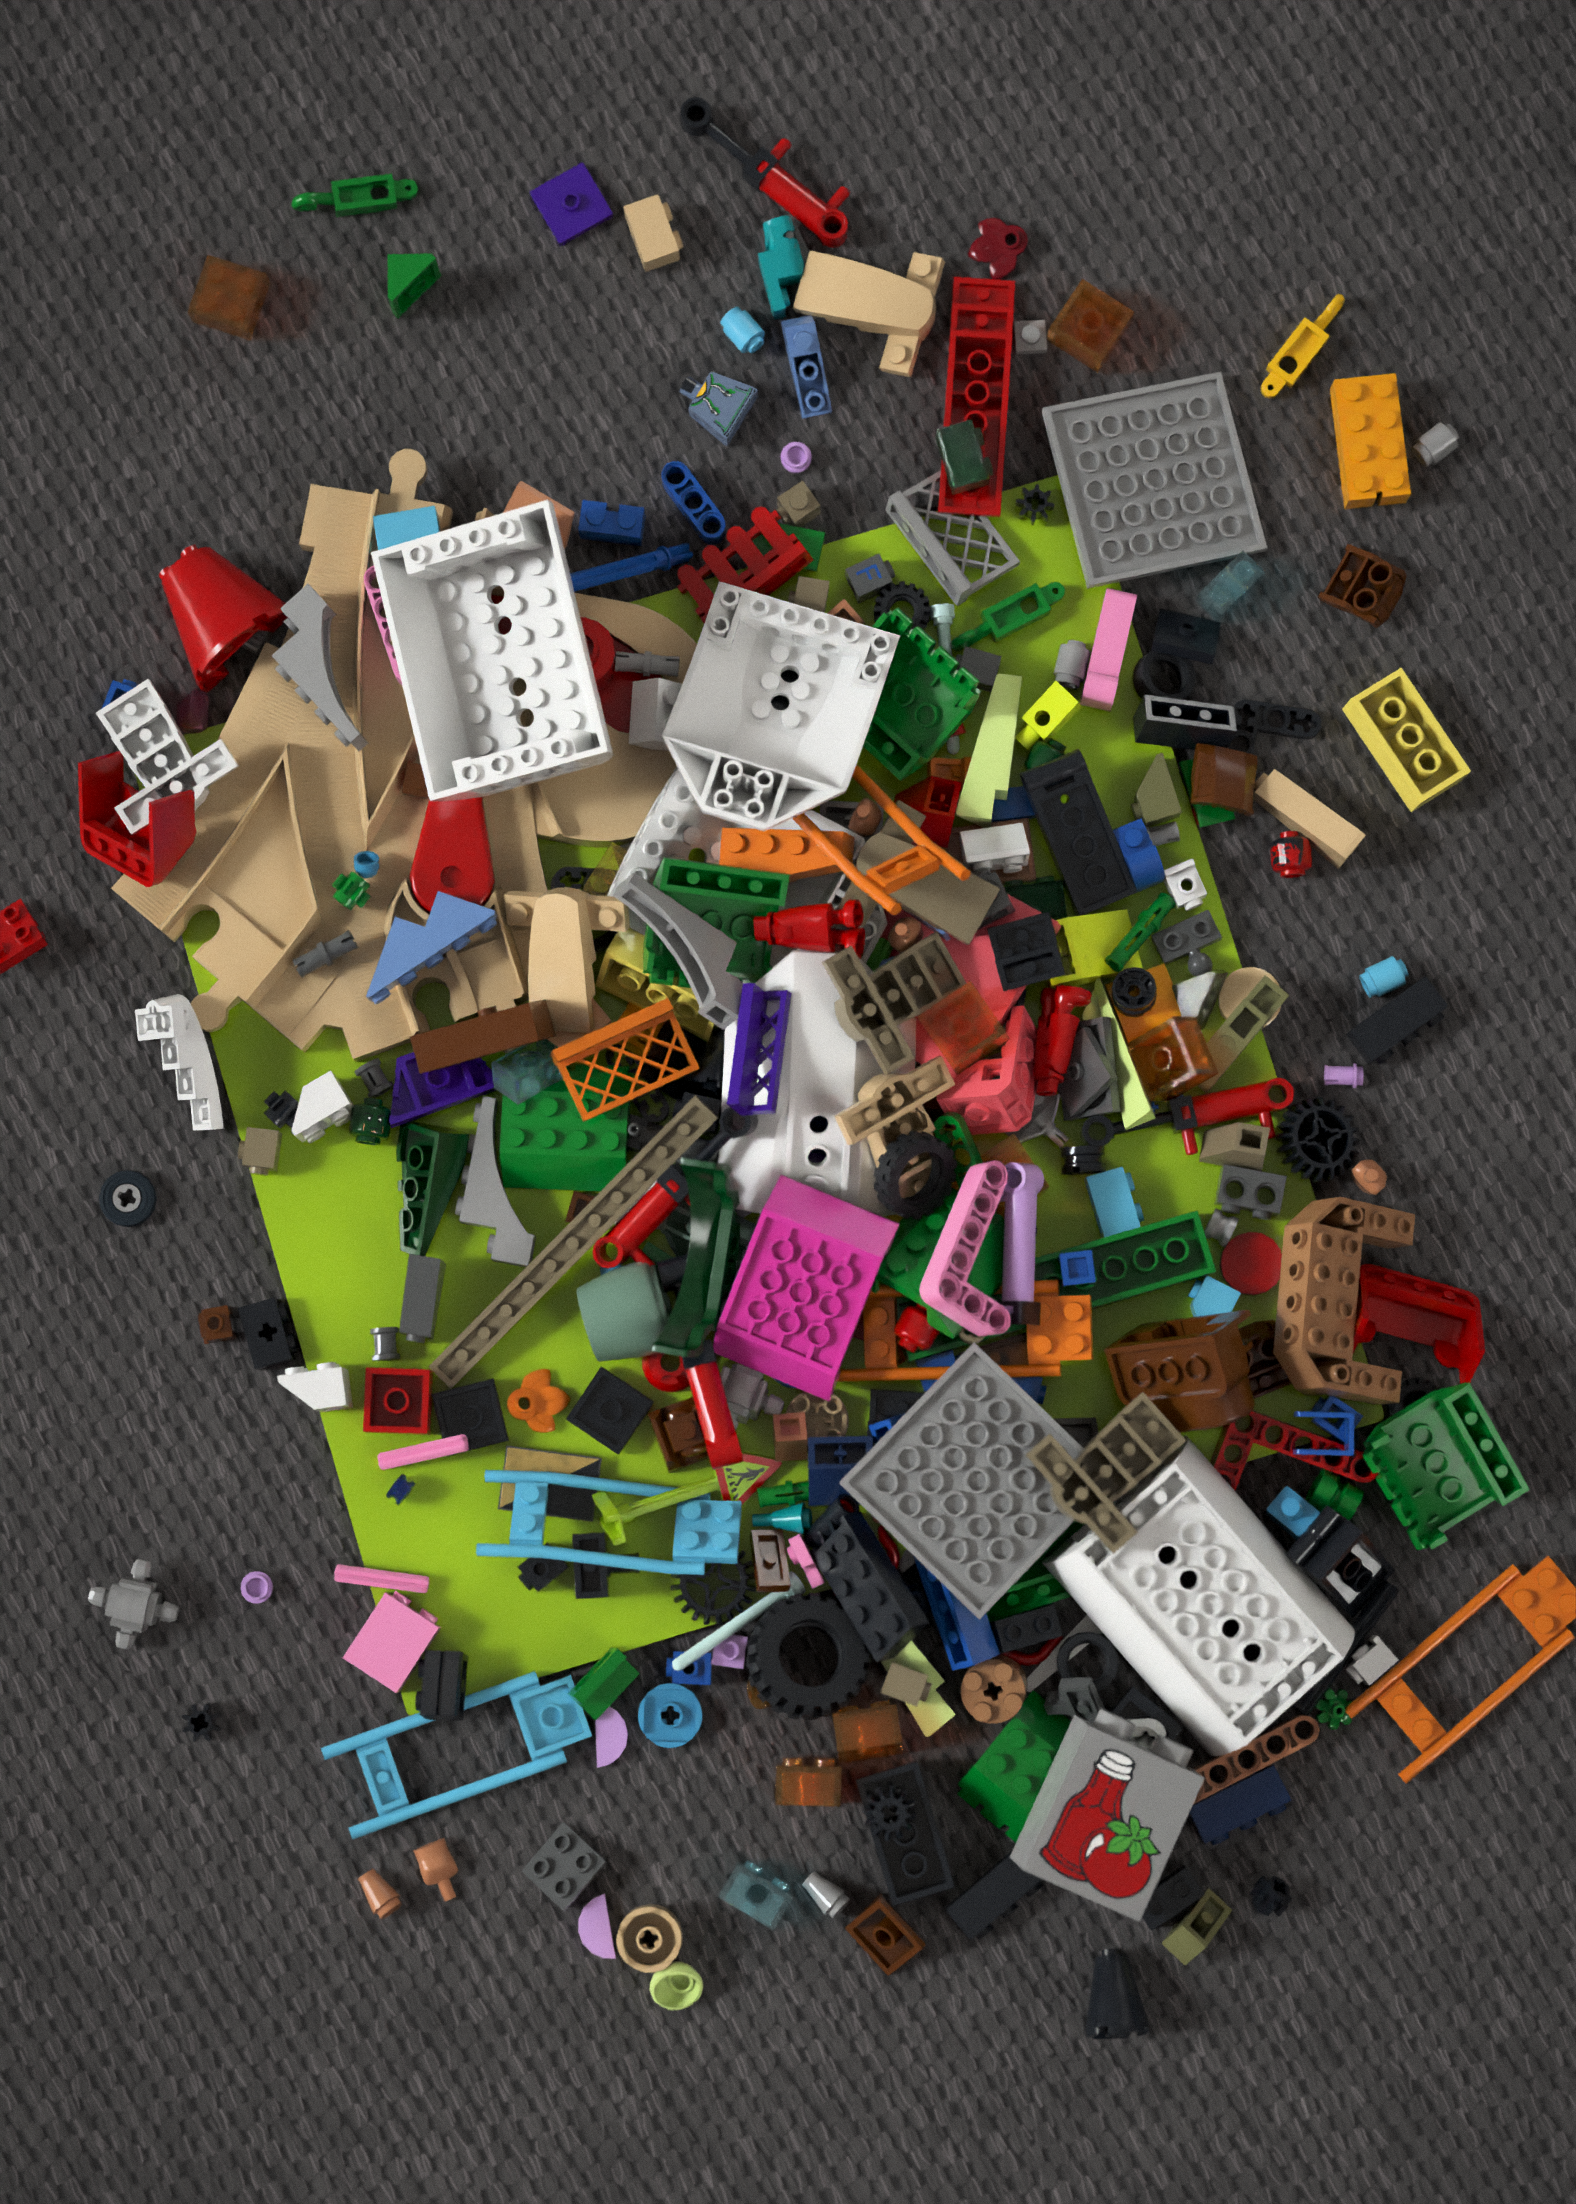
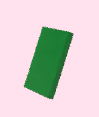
M611 1647L568 1693L595 1721L640 1674L625 1660L626 1656L618 1648Z

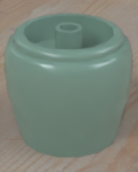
M645 1262L630 1263L615 1268L577 1288V1298L582 1319L597 1361L638 1358L659 1353L652 1351V1345L664 1329L672 1313V1306L668 1293L664 1292L659 1270L655 1265L649 1266Z

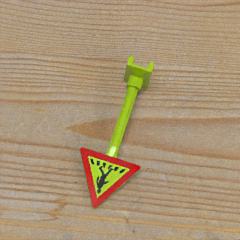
M742 1452L744 1462L715 1469L713 1477L631 1504L626 1502L614 1506L604 1491L592 1494V1498L603 1515L598 1517L599 1524L614 1546L627 1542L623 1524L633 1521L634 1517L716 1490L720 1491L722 1501H741L743 1505L757 1491V1488L782 1465V1462H775L773 1457Z

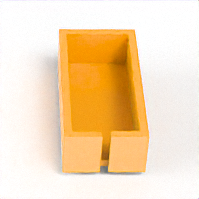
M1396 373L1334 379L1330 388L1344 509L1372 507L1377 498L1376 493H1381L1378 498V506L1406 503L1411 495Z

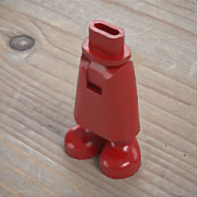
M849 899L842 909L834 910L832 903H822L788 908L778 912H768L767 916L754 917L755 940L767 941L769 945L828 953L835 952L836 944L842 945L845 948L852 945L857 956L861 959L865 947V929L860 927L864 920L863 908L859 899ZM834 924H843L849 927V929H836V927L832 926Z
M1057 985L1055 989L1044 988L1041 991L1040 1003L1042 1005L1041 1016L1038 1017L1034 1052V1080L1038 1082L1036 1094L1039 1096L1056 1095L1058 1084L1064 1081V1077L1061 1074L1067 1072L1080 1019L1071 1013L1073 1008L1084 1007L1091 1003L1092 993L1086 989Z

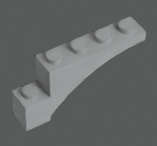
M307 584L280 608L288 617L283 622L295 635L272 655L279 663L275 669L287 683L293 679L299 685L295 689L296 693L307 704L312 700L318 706L314 711L316 715L326 725L332 722L338 728L334 734L346 747L352 744L360 751L368 742L355 727L337 690L332 670L330 632L331 621L336 614L316 591Z
M632 873L617 886L613 896L633 910L663 941L678 962L691 986L699 1005L698 1013L724 1030L738 1019L744 984L737 977L726 972L737 942L676 902L672 897L648 883L647 880Z
M483 1096L482 1104L477 1103L474 1111L473 1122H478L476 1135L471 1134L469 1138L467 1153H472L470 1166L465 1165L463 1169L461 1184H466L464 1197H458L455 1215L460 1216L459 1221L462 1224L496 1230L495 1235L490 1234L487 1245V1253L492 1254L491 1260L493 1262L527 1267L532 1262L536 1236L528 1234L524 1229L503 1187L495 1147V1122L498 1101L496 1098Z

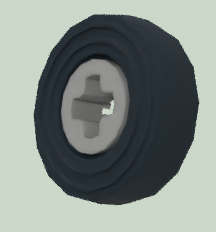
M131 1170L116 1172L107 1178L101 1187L99 1195L100 1207L106 1218L114 1224L124 1227L138 1226L148 1220L155 1210L157 1201L156 1191L151 1181L141 1173ZM129 1190H132V1196L136 1199L135 1203H128L126 1207H123V1200L120 1199V1195L122 1193L127 1194Z

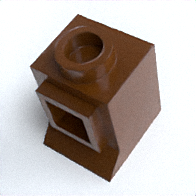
M224 1305L201 1310V1313L198 1315V1321L204 1344L237 1339V1332L232 1330L230 1314H233L231 1306Z

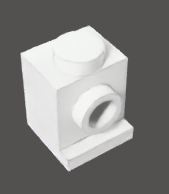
M1193 858L1164 870L1165 879L1163 882L1169 895L1176 903V910L1184 907L1186 911H1189L1203 904L1202 899L1206 897L1207 892L1197 872ZM1184 880L1190 881L1192 889L1189 891L1183 890L1181 882Z
M1377 1635L1369 1638V1641L1372 1643L1370 1647L1364 1644L1351 1656L1354 1661L1349 1664L1346 1671L1357 1684L1363 1681L1365 1685H1371L1398 1661Z

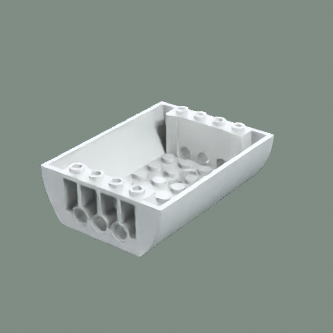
M541 501L371 552L430 801H454L484 797L603 764L613 757L556 512L551 501ZM501 586L505 596L500 603L495 604L491 599V593L495 587ZM508 617L512 622V627L509 633L503 635L498 629V624L502 618ZM522 678L526 682L527 688L523 695L517 696L513 691V684L517 679ZM526 709H530L534 715L533 723L528 727H524L520 721V716Z
M1185 1435L1183 1438L1186 1442L1162 1461V1464L1139 1481L1136 1486L1112 1503L1138 1533L1113 1554L1090 1527L1084 1524L1042 1563L1205 1751L1211 1756H1221L1246 1746L1341 1662L1353 1643L1355 1631L1303 1569L1294 1564L1285 1555L1287 1551ZM1165 1546H1172L1176 1553L1175 1559L1167 1564L1161 1563L1159 1551ZM1187 1570L1194 1571L1197 1576L1196 1583L1190 1588H1184L1180 1584V1576ZM1229 1619H1235L1239 1624L1238 1632L1231 1637L1225 1636L1222 1632L1224 1622ZM1255 1643L1260 1648V1654L1254 1661H1248L1244 1658L1243 1651L1247 1645Z

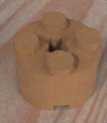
M1002 1654L970 1666L961 1684V1698L965 1708L980 1722L995 1724L1011 1719L1021 1709L1028 1689L1026 1674L1020 1664ZM990 1682H993L996 1687L1001 1686L998 1694L987 1690Z

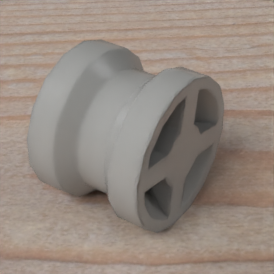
M1215 1208L1204 1230L1206 1239L1214 1238L1218 1240L1219 1245L1226 1247L1239 1219L1234 1216L1226 1217L1221 1210Z

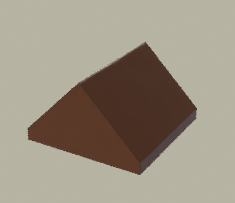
M882 1894L873 1900L845 1927L847 1932L888 1976L926 1946L925 1941Z

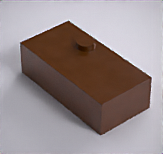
M546 999L529 1002L498 1012L496 1006L478 1010L479 1017L410 1036L420 1074L555 1037L556 1034Z

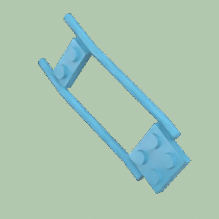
M485 1470V1482L516 1483L510 1544L477 1543V1556L545 1558L684 1575H704L705 1563L738 1564L742 1513L741 1501L711 1500L710 1492L677 1503L673 1561L543 1545L549 1493L548 1486L551 1484L652 1497L678 1487L550 1471Z
M533 1671L465 1696L464 1710L509 1694L532 1762L411 1805L408 1803L386 1738L435 1720L425 1719L419 1712L321 1748L325 1760L356 1749L379 1815L376 1818L349 1827L352 1840L566 1763L567 1760L562 1747L592 1736L583 1708L568 1695L574 1687L571 1675L540 1686L536 1672Z

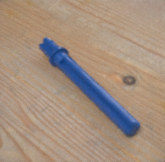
M687 543L669 548L659 546L653 552L570 573L574 592L658 569L667 571L673 565L688 562L693 557V552L689 550V544Z

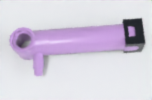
M1010 1162L1005 1165L1008 1171V1180L999 1201L1005 1202L1002 1301L996 1302L1008 1310L1011 1318L1010 1324L1040 1325V1302H1034L1037 1193L1043 1187L1044 1175L1037 1165Z

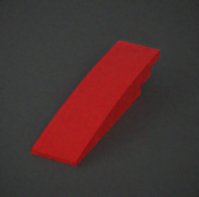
M954 277L938 513L1000 517L1015 294V281L968 277Z

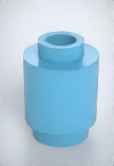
M735 307L721 319L720 324L724 327L723 332L742 353H754L764 344L765 331L746 310Z
M1391 956L1366 968L1365 973L1359 975V979L1366 994L1371 998L1375 995L1380 997L1405 985V977L1409 976L1404 962L1401 959L1396 961Z

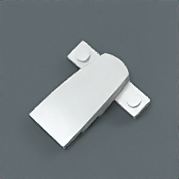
M150 679L145 680L96 712L111 735L112 741L127 760V764L146 787L115 807L131 835L136 834L149 825L150 801L192 790L194 791L196 810L209 794L208 786L239 767L222 739H219L194 756L176 721Z
M176 994L151 1000L146 1008L135 1010L138 1041L161 1040L163 1070L175 1069L178 1100H190L193 1131L223 1129L219 1091L211 1056L202 1028L189 1000L183 995Z

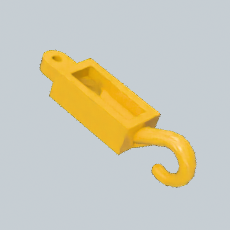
M1337 294L1313 323L1305 317L1270 361L1266 368L1270 374L1261 385V393L1264 397H1276L1285 385L1291 388L1323 348L1330 336L1324 330L1337 315L1345 301L1342 294ZM1284 357H1292L1296 360L1297 368L1293 373L1288 374L1279 367V363Z

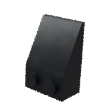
M1339 1514L1341 1516L1340 1521L1323 1540L1319 1541L1318 1546L1300 1567L1344 1611L1354 1618L1380 1585L1395 1570L1363 1531Z

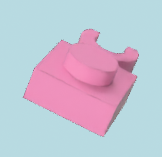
M798 1534L788 1539L791 1546L786 1548L794 1565L800 1563L812 1588L825 1583L815 1560L809 1552L810 1549L803 1535Z

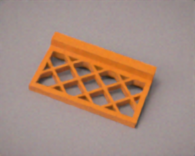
M669 998L552 1050L550 1054L555 1066L557 1065L583 1122L700 1069L674 1015V1008ZM668 1020L674 1031L671 1043L653 1037L657 1025ZM651 1029L649 1036L642 1033L646 1030ZM637 1036L648 1040L642 1057L624 1051L629 1038ZM676 1038L678 1039L681 1047L674 1045ZM623 1041L621 1049L613 1046ZM651 1042L669 1048L663 1065L645 1058ZM608 1049L619 1053L613 1070L595 1064L600 1051ZM672 1050L685 1054L690 1066L680 1071L668 1067L667 1063ZM594 1055L592 1062L584 1060L585 1058ZM622 1055L640 1061L634 1078L617 1072ZM576 1062L589 1066L590 1068L584 1083L571 1079L566 1067ZM643 1063L661 1069L656 1082L649 1084L638 1080ZM593 1068L611 1074L605 1091L587 1085ZM664 1071L672 1073L671 1075L662 1078ZM614 1076L632 1082L627 1095L620 1097L609 1093ZM636 1084L643 1086V1088L633 1092ZM575 1085L582 1088L580 1095L578 1094ZM586 1089L603 1095L599 1108L588 1113L582 1102ZM607 1097L614 1099V1101L605 1104Z

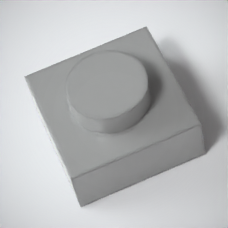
M1045 320L1014 322L1016 355L1047 353Z

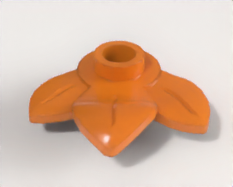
M548 1369L535 1370L526 1375L522 1381L521 1388L513 1391L507 1400L509 1413L518 1420H525L533 1431L539 1433L554 1431L555 1422L552 1415L564 1410L570 1402V1397L565 1391L555 1386H550L551 1373ZM520 1398H525L528 1401L529 1406L527 1409H522L519 1406Z

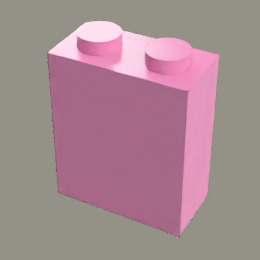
M395 1591L393 1595L385 1592L343 1656V1659L395 1693L401 1691L425 1654V1651L442 1628L436 1624L438 1618L423 1608L420 1613L409 1606L411 1600L398 1591Z

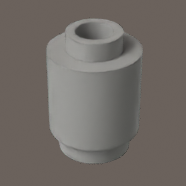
M1439 422L1415 441L1416 444L1411 447L1412 453L1422 466L1435 465L1458 447L1457 440L1459 435L1450 424L1444 425Z
M1068 640L1067 644L1060 645L1053 674L1056 676L1055 681L1063 687L1078 689L1080 682L1084 681L1091 652L1085 648L1086 644L1083 642Z

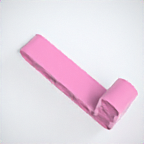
M999 1161L976 1164L968 1169L920 1285V1295L926 1304L979 1337L1002 1334L1008 1330L1011 1323L1010 1314L1004 1306L966 1282L1007 1184L1008 1171Z

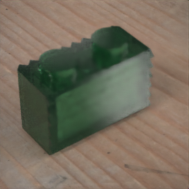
M972 420L938 428L935 433V439L952 495L989 485V476L993 475V468L989 456L983 458L980 446L985 445L981 428H974Z
M1043 876L1036 878V883L1024 885L1023 880H1012L1004 883L1007 894L1041 913L1049 911L1051 918L1054 920L1067 918L1062 880L1055 881L1054 876Z

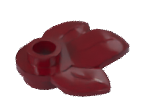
M998 218L985 219L978 223L979 230L983 236L977 238L972 243L968 256L978 262L990 263L991 278L1001 279L1015 269L1017 256L1026 249L1028 237L1026 232L1017 225L1007 226ZM1015 235L1017 237L1016 243L1008 245V237Z

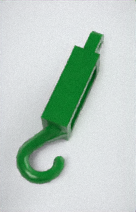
M392 173L331 181L332 193H302L293 198L291 206L294 210L302 212L316 210L317 204L334 206L336 217L397 209V201L415 198L418 187L415 181L411 179L393 181ZM385 187L388 190V197L374 200L370 194L373 188Z
M1052 582L1039 588L1038 584L1034 583L983 610L980 615L983 623L975 629L968 630L954 638L950 642L951 648L954 651L963 650L965 646L970 647L989 634L996 643L1048 616L1052 610L1050 606L1063 598L1065 594L1064 586L1059 582ZM1031 597L1036 602L1038 610L1026 614L1022 611L1020 604L1021 601Z

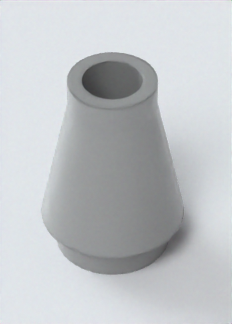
M815 1871L802 1884L823 1914H829L833 1919L850 1901V1898L845 1895L847 1891L823 1878Z

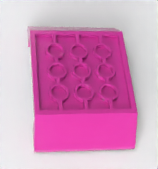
M780 1175L761 1212L718 1322L713 1342L714 1353L830 1401L842 1372L840 1371L841 1364L884 1256L889 1253L900 1224L787 1176Z

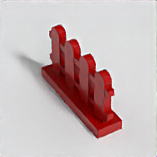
M765 507L755 508L751 513V519L755 526L745 533L739 526L731 527L726 534L727 540L731 545L722 552L714 545L704 548L702 558L706 564L698 571L691 565H683L679 568L677 576L681 584L677 588L683 595L689 592L699 605L695 612L703 623H705L714 597L713 592L703 579L712 572L720 582L769 596L814 561L794 533L787 536L777 523L781 516L776 510L770 513ZM761 533L773 547L764 556L752 542ZM736 553L739 554L749 567L740 575L728 562V559Z

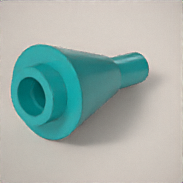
M803 1502L773 1511V1513L753 1514L752 1524L753 1527L773 1526L774 1528L805 1534L807 1528H810L812 1525L811 1509H806V1505Z

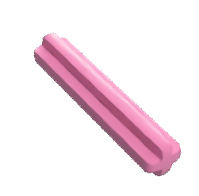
M456 1435L378 1454L377 1459L379 1467L385 1470L465 1452L469 1449V1443L466 1435Z
M340 1564L336 1566L334 1580L337 1582L418 1593H427L429 1588V1577Z

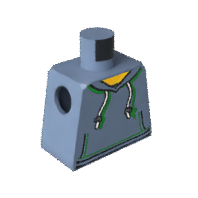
M710 372L703 384L688 376L679 390V393L693 400L688 408L689 416L727 447L758 398L756 388L715 372Z

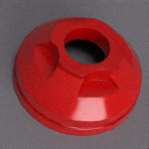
M659 1352L643 1357L642 1369L648 1382L656 1389L670 1393L684 1390L690 1386L682 1356H678L680 1366L673 1372H667L661 1367V1359L666 1353Z

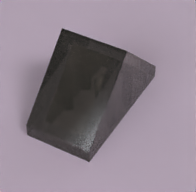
M1224 970L1209 971L1172 986L1186 1029L1190 1031L1204 1030L1228 972Z

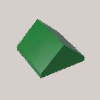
M432 253L388 254V300L393 315L397 319L441 277L437 259Z

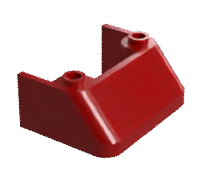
M117 751L78 763L80 839L86 852L146 887L162 883L194 843L197 833L194 791L187 790L150 801L149 825L136 834L131 835L115 810L116 806L138 793L131 785L124 782L122 753Z
M1364 1264L1360 1267L1353 1354L1358 1343L1370 1342L1374 1338L1376 1331L1432 1346L1434 1355L1441 1365L1459 1369L1460 1384L1470 1383L1485 1353L1479 1299L1467 1290L1381 1266Z

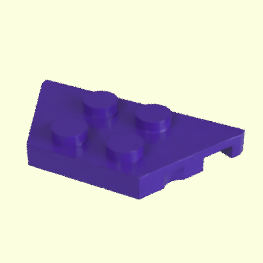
M414 1052L398 1057L396 1061L395 1083L393 1085V1099L389 1118L390 1126L394 1128L504 1088L505 1080L493 1072L481 1058L420 1074Z

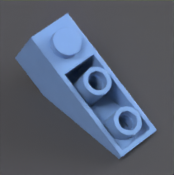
M807 315L781 321L802 419L831 413L832 407L813 317Z

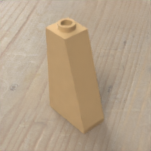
M1276 769L1269 776L1263 773L1254 784L1256 791L1253 794V799L1291 831H1298L1300 837L1308 838L1311 847L1337 869L1343 865L1366 836L1361 830Z

